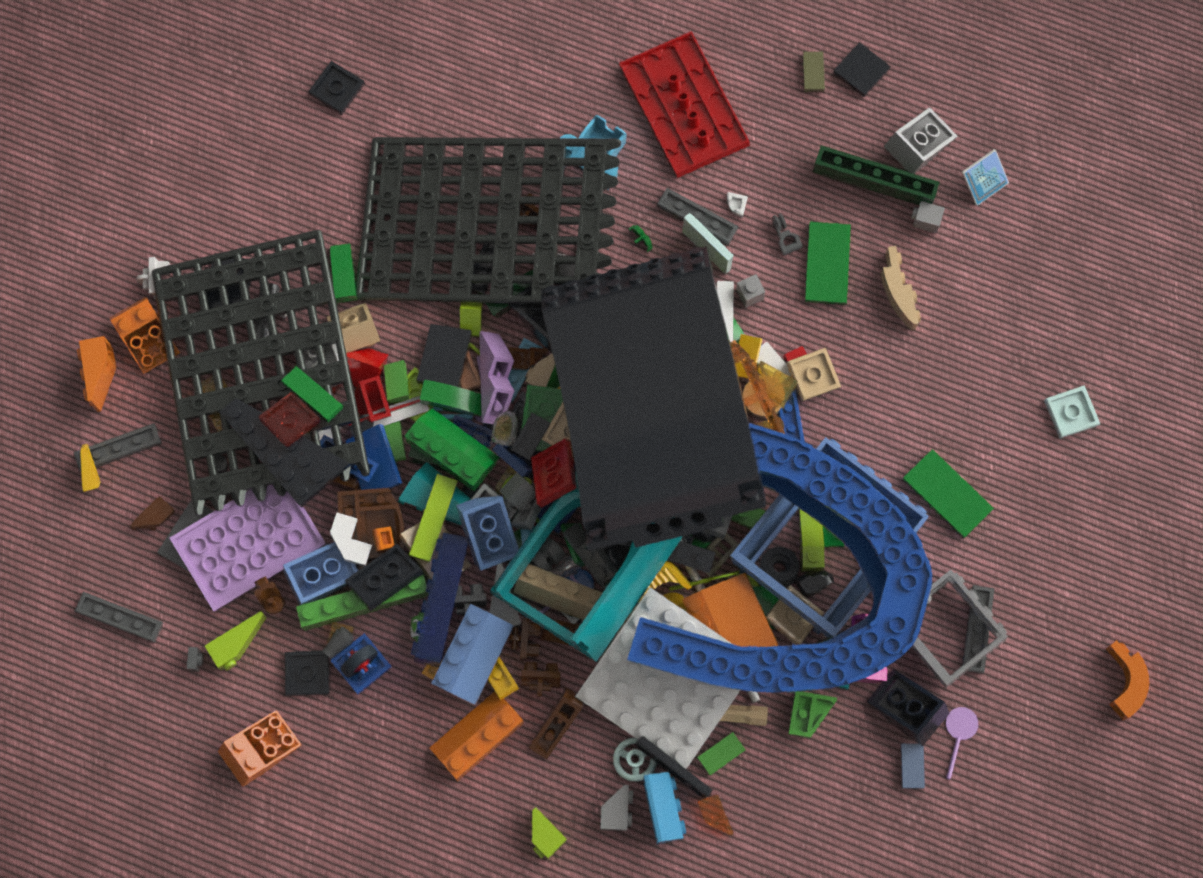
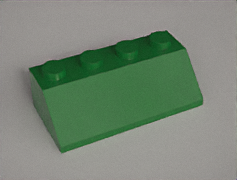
M433 408L417 419L405 435L408 444L474 492L500 460L499 456Z

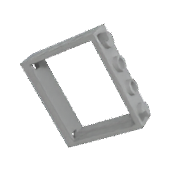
M952 570L932 584L930 590L931 597L950 583L996 639L953 674L949 675L917 637L911 648L945 688L950 686L1008 638L1004 626L1000 622L996 623L992 618L993 613L986 605L982 606L977 601L979 599L978 595L972 589L968 590L963 584L965 581L962 576H959L957 572L954 574Z

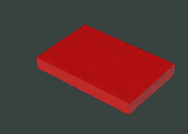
M567 438L531 458L536 502L541 508L577 488L571 444Z

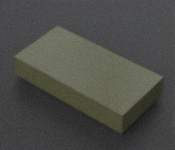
M803 52L804 92H824L823 52Z

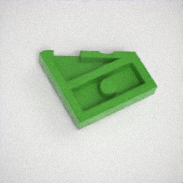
M802 691L795 692L788 735L811 738L836 703L837 698Z

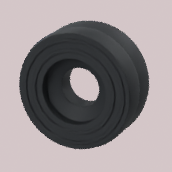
M774 547L766 551L762 556L760 568L782 586L788 587L797 579L799 560L790 549ZM776 563H782L786 569L782 572H777L773 566Z

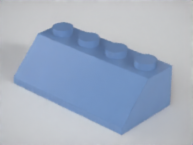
M470 604L431 684L476 705L514 625Z

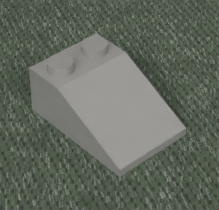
M929 107L897 130L884 147L908 172L915 174L958 136Z

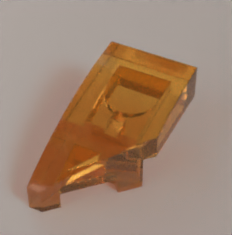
M718 794L697 801L706 824L728 835H734Z

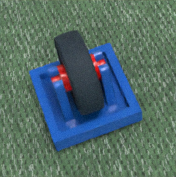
M365 633L330 660L358 695L392 668Z

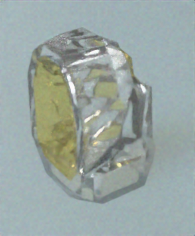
M505 411L498 415L494 421L491 442L507 446L514 445L518 428L517 417L514 412Z

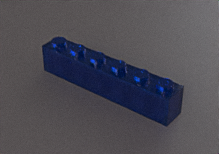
M443 532L442 539L438 538L435 551L439 552L438 558L433 559L430 572H434L433 579H428L425 592H428L429 596L428 600H423L421 613H424L423 621H418L416 634H419L418 642H413L411 655H414V662L440 667L469 538Z

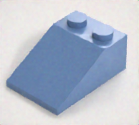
M335 542L283 565V573L299 605L324 599L347 586L344 580L358 571L354 563L344 561Z

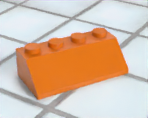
M494 691L429 749L453 777L459 781L520 728L524 721L505 699L500 700Z

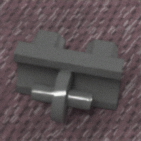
M482 584L470 585L471 595L464 596L462 594V586H450L449 597H447L448 608H457V615L466 614L470 604L474 606H487V598Z

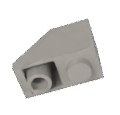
M624 785L601 806L600 830L627 831V826H632V813H628V804H633V790H629V785Z

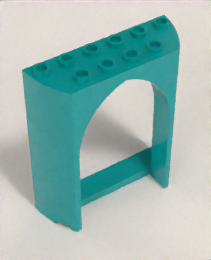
M575 470L577 488L552 502L493 585L490 593L597 662L683 536L635 548L632 540L630 551L621 568L575 634H573L509 591L559 521L569 512L581 506Z

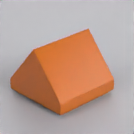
M391 527L372 530L376 552L387 550L394 546Z

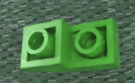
M401 420L385 425L384 429L395 462L406 460Z

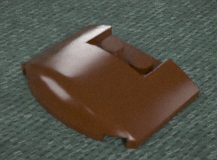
M389 488L337 492L338 513L357 518L352 539L372 545L366 565L387 551L376 552L372 534L373 529L391 527L394 545L398 544L404 550V543L399 537L405 531L403 516L399 504L390 493L391 490ZM355 564L356 567H357V569H358V571H359L361 568L364 567V566Z

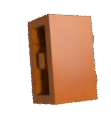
M147 297L110 317V321L143 374L167 361L160 318ZM173 342L174 353L176 356L180 352L176 347L175 343Z
M105 336L79 341L80 348H77L78 359L82 361L83 368H80V375L86 385V388H83L84 399L97 412L102 410L117 368L114 348Z
M276 710L224 741L218 753L241 786L244 787L286 758L302 744Z

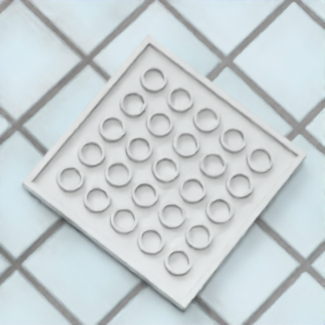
M650 587L576 697L635 738L639 739L641 736H644L687 769L740 690L702 683L627 661L639 618L643 617L723 642L732 643Z

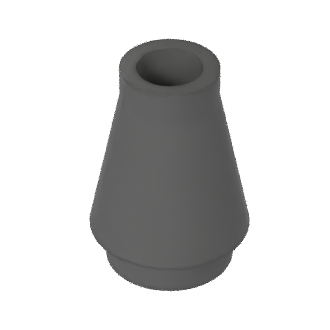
M342 626L340 629H336L323 652L333 659L338 653L353 644L352 640L355 637Z

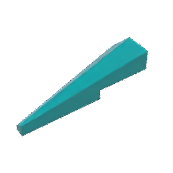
M426 462L413 475L399 497L398 502L403 505L404 503L414 505L417 510L423 511L426 508L437 474H442ZM455 487L445 520L462 525L456 505L471 499L457 487Z

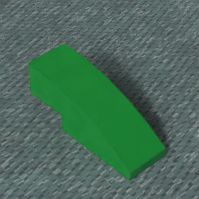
M351 243L330 246L336 303L357 301Z
M424 379L420 395L421 404L440 407L444 411L482 417L481 394Z

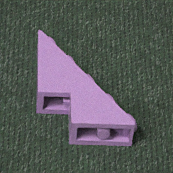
M480 331L482 423L502 426L514 394V389L508 380L514 359L500 334Z

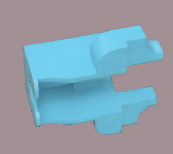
M599 115L594 116L579 136V138L619 139L621 146L607 151L608 155L615 157L626 143V133L617 126L612 131L606 126V120ZM565 134V135L561 136L560 138H576V137L573 136V135H571V134ZM566 147V158H584L585 147ZM618 167L605 170V174L617 178Z

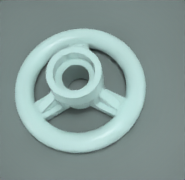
M628 738L622 741L615 749L613 764L615 770L622 778L633 782L642 781L644 775L653 773L657 763L650 758L648 769L639 774V766L643 764L644 757L647 755L637 749L629 752L623 750L625 747L635 744L638 740L637 738ZM620 756L625 758L628 765L632 767V775L625 772L621 767ZM632 756H638L639 761L637 763H633L631 761Z

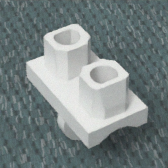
M150 257L149 269H143V274L137 276V282L143 284V290H149V294L154 295L156 300L152 270L171 264L168 261H158L155 257Z

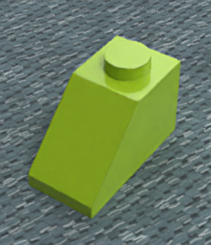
M535 807L532 810V843L535 845L533 851L541 859L544 856L549 859L567 839Z

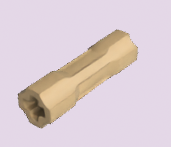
M730 705L720 721L766 726L768 707Z

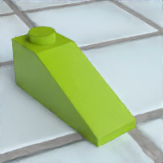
M799 509L800 572L823 571L825 568L823 526Z
M262 611L205 645L216 666L221 671L223 669L227 671L237 665L236 661L241 659L266 620V616Z

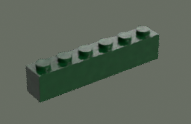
M823 145L820 146L813 173L915 205H919L921 201L933 204L940 183L936 180Z

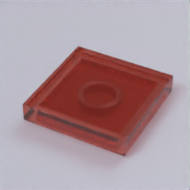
M290 392L258 416L259 420L286 447L320 423V418L293 392Z

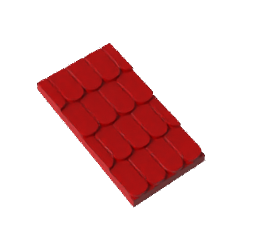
M692 31L619 63L623 76L632 90L676 178L750 146V141Z

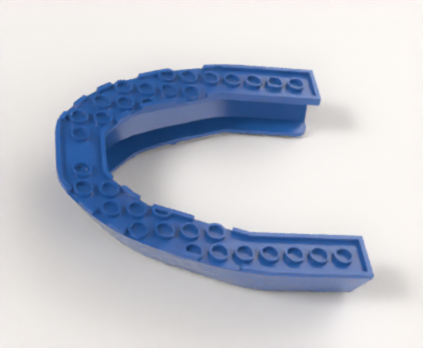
M749 423L763 486L771 488L810 515L840 539L851 551L872 591L873 606L870 613L859 623L825 642L770 647H740L640 617L627 661L718 687L752 692H799L832 688L854 683L881 671L903 656L912 647L921 629L932 587V569L920 538L897 505L895 506L859 473L813 448L812 445Z

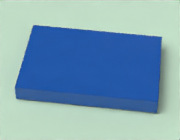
M378 424L362 432L367 458L375 461L379 466L369 483L358 478L361 490L392 489L402 484L383 424ZM352 437L346 440V443L355 442V438Z

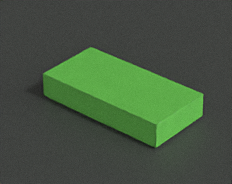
M401 360L384 365L386 395L389 404L409 399L405 361Z
M732 732L697 757V759L709 776H711L746 749Z

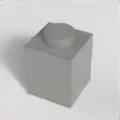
M921 201L919 207H914L911 216V219H914L913 227L937 233L945 208Z
M757 274L737 283L736 292L745 308L764 300L765 290Z

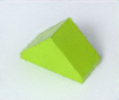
M461 302L460 329L471 330L472 336L480 337L483 303Z

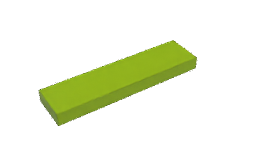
M437 474L409 556L430 563L457 480Z

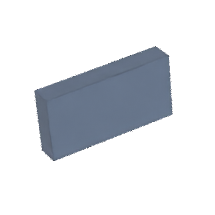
M901 744L902 789L925 788L924 746L920 744Z

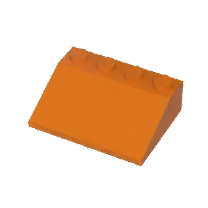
M746 573L700 590L682 599L690 615L734 645L740 647L778 646Z

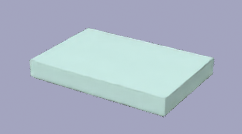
M692 214L686 215L682 232L697 247H707L710 260L727 274L731 270L733 254Z

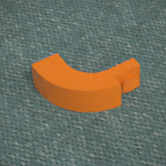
M1116 640L1105 649L1122 668L1125 675V686L1121 694L1110 702L1109 705L1124 721L1129 719L1143 705L1149 690V673L1145 661L1139 652L1130 656L1128 648Z

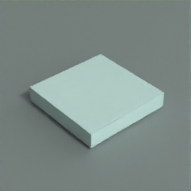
M1085 386L1044 400L1060 439L1100 425Z

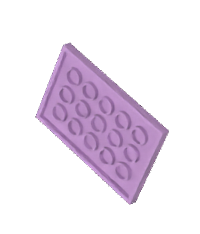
M273 485L267 486L263 502L258 501L252 490L246 492L242 507L237 506L235 501L232 500L224 505L221 512L215 510L170 537L171 542L213 612L256 587L255 581L265 576L268 579L283 571L284 564L326 545L304 507L301 508L287 491L285 496H279Z

